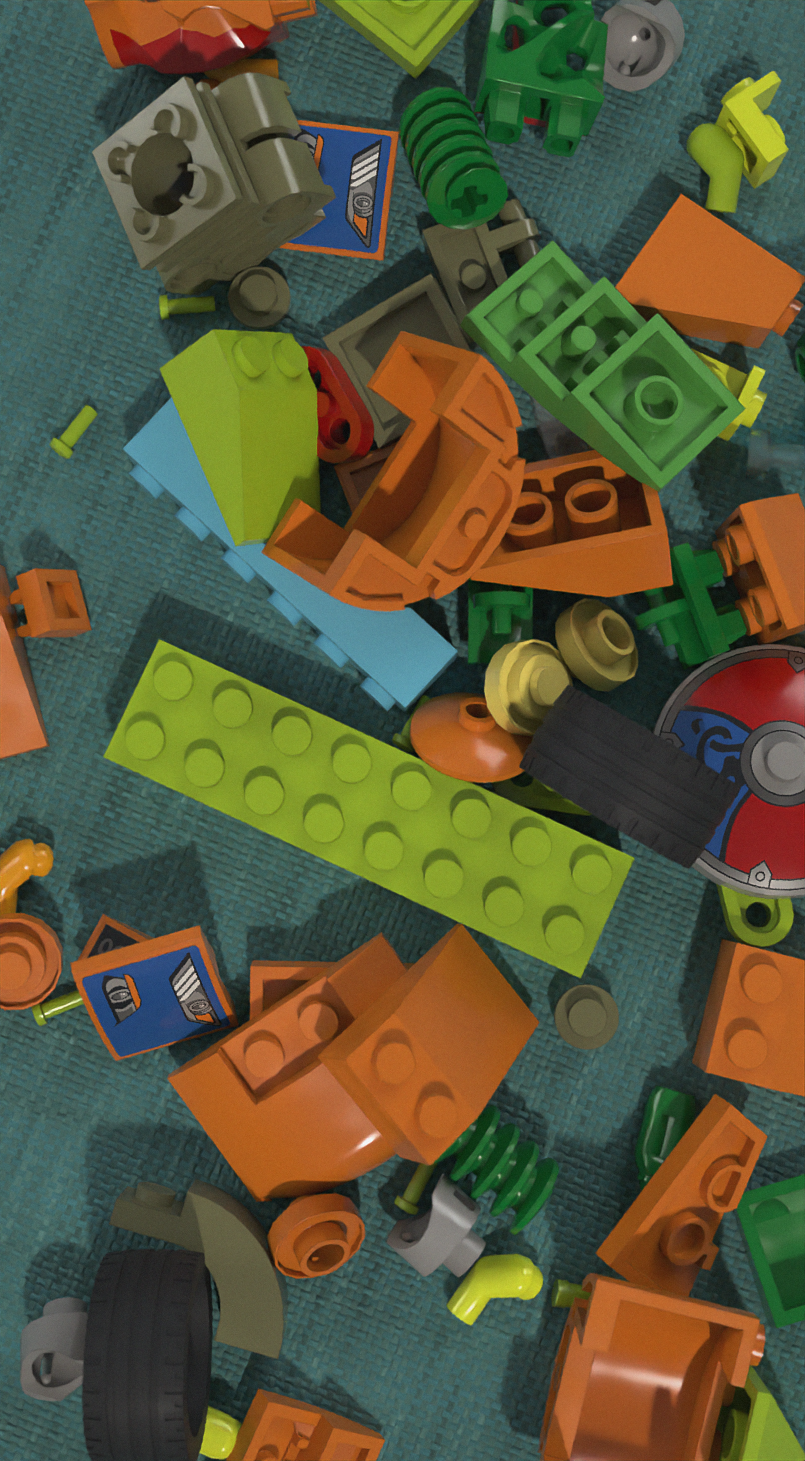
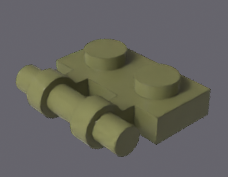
M519 199L509 200L505 203L504 208L498 213L503 227L489 231L486 223L466 230L450 229L441 224L422 230V241L432 267L459 324H461L470 311L508 279L499 257L500 255L506 253L515 254L521 268L540 251L537 243L540 241L541 236L534 219L526 218ZM463 330L472 349L479 348L480 346Z

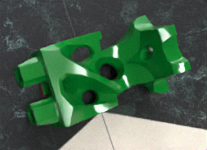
M493 0L474 105V112L484 114L485 138L487 140L507 145L519 141L523 131V124L527 123L545 127L542 148L549 154L568 158L574 155L582 136H588L605 98L603 76L608 24L594 20L592 0H516V3L508 0ZM564 9L567 16L551 27L544 25L541 20V14L544 11ZM509 25H513L512 49L507 47L504 39L506 27ZM575 53L581 57L584 69L574 71L566 65L567 55Z

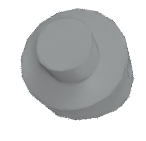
M619 0L605 12L600 21L608 24L603 80L614 88L633 92L649 87L675 64L682 52L685 38L683 21L674 4L669 0Z
M442 1174L432 1193V1208L423 1214L398 1220L389 1232L385 1242L424 1277L431 1274L441 1264L446 1266L455 1276L460 1277L473 1265L486 1246V1242L471 1229L480 1214L481 1207L447 1176Z
M72 1297L52 1300L43 1307V1317L30 1322L22 1329L20 1337V1381L22 1390L26 1395L39 1400L62 1401L72 1391L82 1385L83 1355L88 1320L87 1304L85 1301ZM41 1361H42V1375H40Z

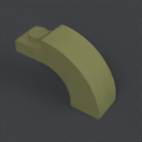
M195 1179L189 1188L185 1202L174 1200L176 1192L159 1184L139 1182L137 1188L127 1186L116 1199L109 1225L174 1243L189 1251L204 1253L205 1265L216 1282L220 1297V1320L214 1341L278 1359L287 1325V1284L285 1275L276 1268L268 1249V1233L254 1214L227 1192L198 1179Z

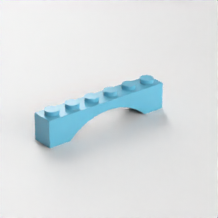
M172 397L123 448L131 462L135 465L128 473L133 480L154 499H157L163 492L181 507L174 516L188 531L201 542L209 534L227 550L220 559L247 584L255 576L273 592L266 601L291 625L295 626L302 618L320 635L313 644L338 668L341 669L349 661L361 672L366 679L359 686L385 711H388L395 704L406 713L456 659L458 651L410 607H405V610L372 611L354 607L330 596L262 554L261 552L267 543L236 547Z

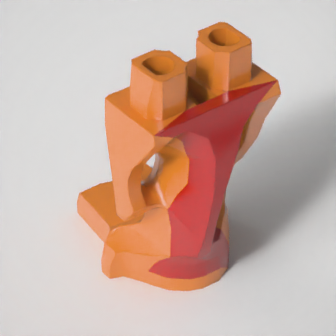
M84 0L91 14L102 50L113 69L117 70L144 64L151 66L160 73L175 75L203 73L227 67L252 56L273 42L280 43L289 38L287 23L318 16L315 0H159V2H147L146 0Z

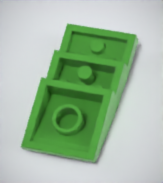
M553 240L470 311L459 325L507 375L551 415L603 457L640 483H644L658 492L746 409L658 313L646 322L605 276L594 285Z

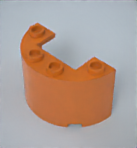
M400 331L366 387L409 418L411 422L345 527L341 528L302 500L295 498L261 552L339 601L372 611L405 610L406 604L414 603L427 597L438 600L451 593L473 576L490 558L511 523L521 495L525 471V459L518 457L516 428L522 425L519 410L510 389L494 366L481 354L405 331Z
M589 1273L583 1280L582 1291L590 1292L591 1294L588 1300L574 1298L559 1344L537 1453H541L540 1461H718L721 1450L720 1430L716 1429L721 1406L729 1407L731 1405L736 1386L745 1387L749 1366H758L763 1355L765 1326L760 1323L759 1317L752 1312L596 1273Z

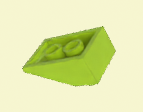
M212 329L159 368L236 547L267 543L295 498L302 500L321 513L319 457L317 456V389L308 370L306 353L295 341L292 333Z

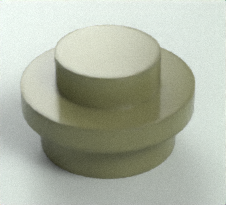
M252 267L242 271L233 280L229 288L228 302L233 316L243 326L254 330H266L278 325L286 317L290 309L291 295L287 282L278 272L267 267Z
M580 984L569 988L560 996L554 1010V1022L558 1033L568 1044L579 1049H595L606 1044L614 1036L619 1023V1011L612 996L604 989L591 984Z

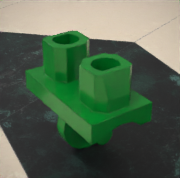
M688 542L669 549L673 585L643 591L650 610L634 618L639 631L657 626L664 647L675 646L684 670L729 651V644L746 634L747 631L740 610L733 604L714 609L706 589L723 580L724 569L717 551L714 549L692 551Z
M469 578L468 665H489L493 655L505 644L533 639V588L475 581Z

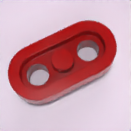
M301 346L306 353L308 370L313 382L315 373L318 370L321 373V384L317 389V456L331 463L356 462L366 455L372 445L374 438L372 417L338 358L327 349ZM347 422L350 424V437L348 441L343 436V429Z

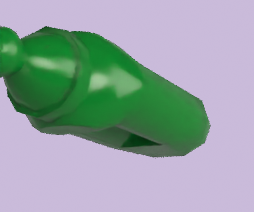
M656 1085L648 1096L634 1151L635 1165L638 1169L637 1179H639L641 1191L693 1124L696 1115V1098L694 1095Z

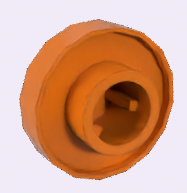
M6 913L0 916V1008L4 1010H25L41 1003L55 989L64 966L63 947L56 932L42 919L26 913Z
M306 1194L293 1200L287 1209L273 1222L267 1235L268 1249L276 1268L283 1275L296 1279L327 1275L340 1268L359 1250L365 1238V1224L357 1207L350 1198L339 1194Z

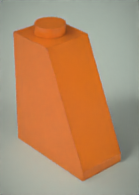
M680 194L615 288L646 322L658 313L677 334L759 349L771 330L782 337L804 306L794 297L804 284L805 276L683 194Z

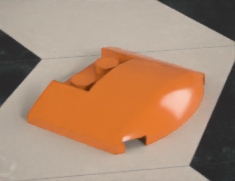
M382 932L168 1075L167 1079L256 1202L272 1201V1198H298L306 1194L324 1192L368 1173L397 1154L317 1057L408 971V968Z

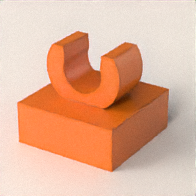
M34 568L16 576L19 589L13 591L8 599L10 605L24 606L28 624L16 628L18 636L31 638L75 637L92 630L76 570Z

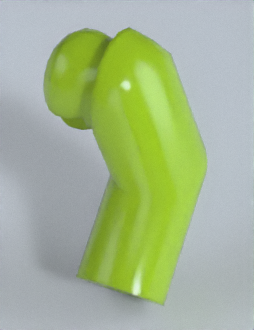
M703 123L697 126L688 136L686 150L688 155L710 177L705 210L735 214L744 166V154L722 127L712 123Z

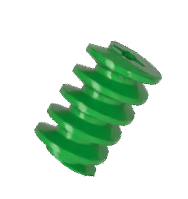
M435 87L422 92L405 109L401 116L398 131L402 147L405 149L407 159L413 167L415 179L420 185L422 196L426 199L429 213L437 223L450 229L466 230L481 226L493 219L504 208L508 198L507 183L500 175L499 165L493 159L492 150L486 143L485 134L479 127L477 116L472 111L471 103L466 96L452 87Z
M494 1105L484 1107L479 1117L435 1160L434 1164L450 1155L455 1156L457 1160L450 1178L456 1182L472 1172L476 1179L469 1196L477 1199L492 1190L496 1195L488 1213L492 1217H496L509 1208L514 1210L515 1214L508 1231L516 1235L535 1218L552 1194L559 1166L554 1159L549 1157L536 1162L539 1155V1145L534 1141L527 1140L516 1145L520 1135L519 1127L516 1124L509 1122L496 1129L500 1119V1110Z

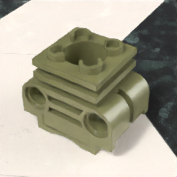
M250 72L227 79L211 90L208 83L200 81L195 85L192 78L184 76L92 151L141 269L151 270L156 266L166 291L199 296L220 280L233 282L242 271L257 267L277 248L303 235L326 218L322 207L334 200L336 195L332 186L324 184L307 143L293 140L302 131L287 99V96L291 94L287 82L261 73Z

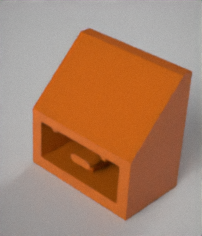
M799 493L754 500L739 505L715 531L717 540L713 541L712 548L717 551L724 569L723 576H732L740 599L735 601V607L740 610L747 628L746 634L748 636L754 634L758 645L770 644L805 631V509Z

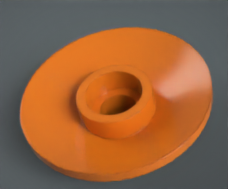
M472 692L448 693L426 701L414 713L409 733L414 750L430 767L452 778L478 783L503 781L521 774L524 770L519 765L528 744H531L533 741V736L512 734L498 725L487 707L485 695Z

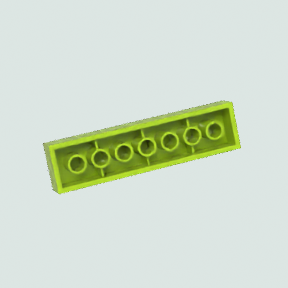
M160 639L103 756L112 762L580 979L635 859L469 781L459 780L442 774L417 757Z

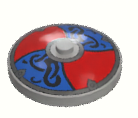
M765 644L735 649L706 662L692 672L678 686L659 714L652 733L740 786L731 808H728L725 813L724 820L720 826H717L713 838L709 844H706L704 852L694 862L692 867L716 884L723 885L744 895L765 899L805 897V648Z

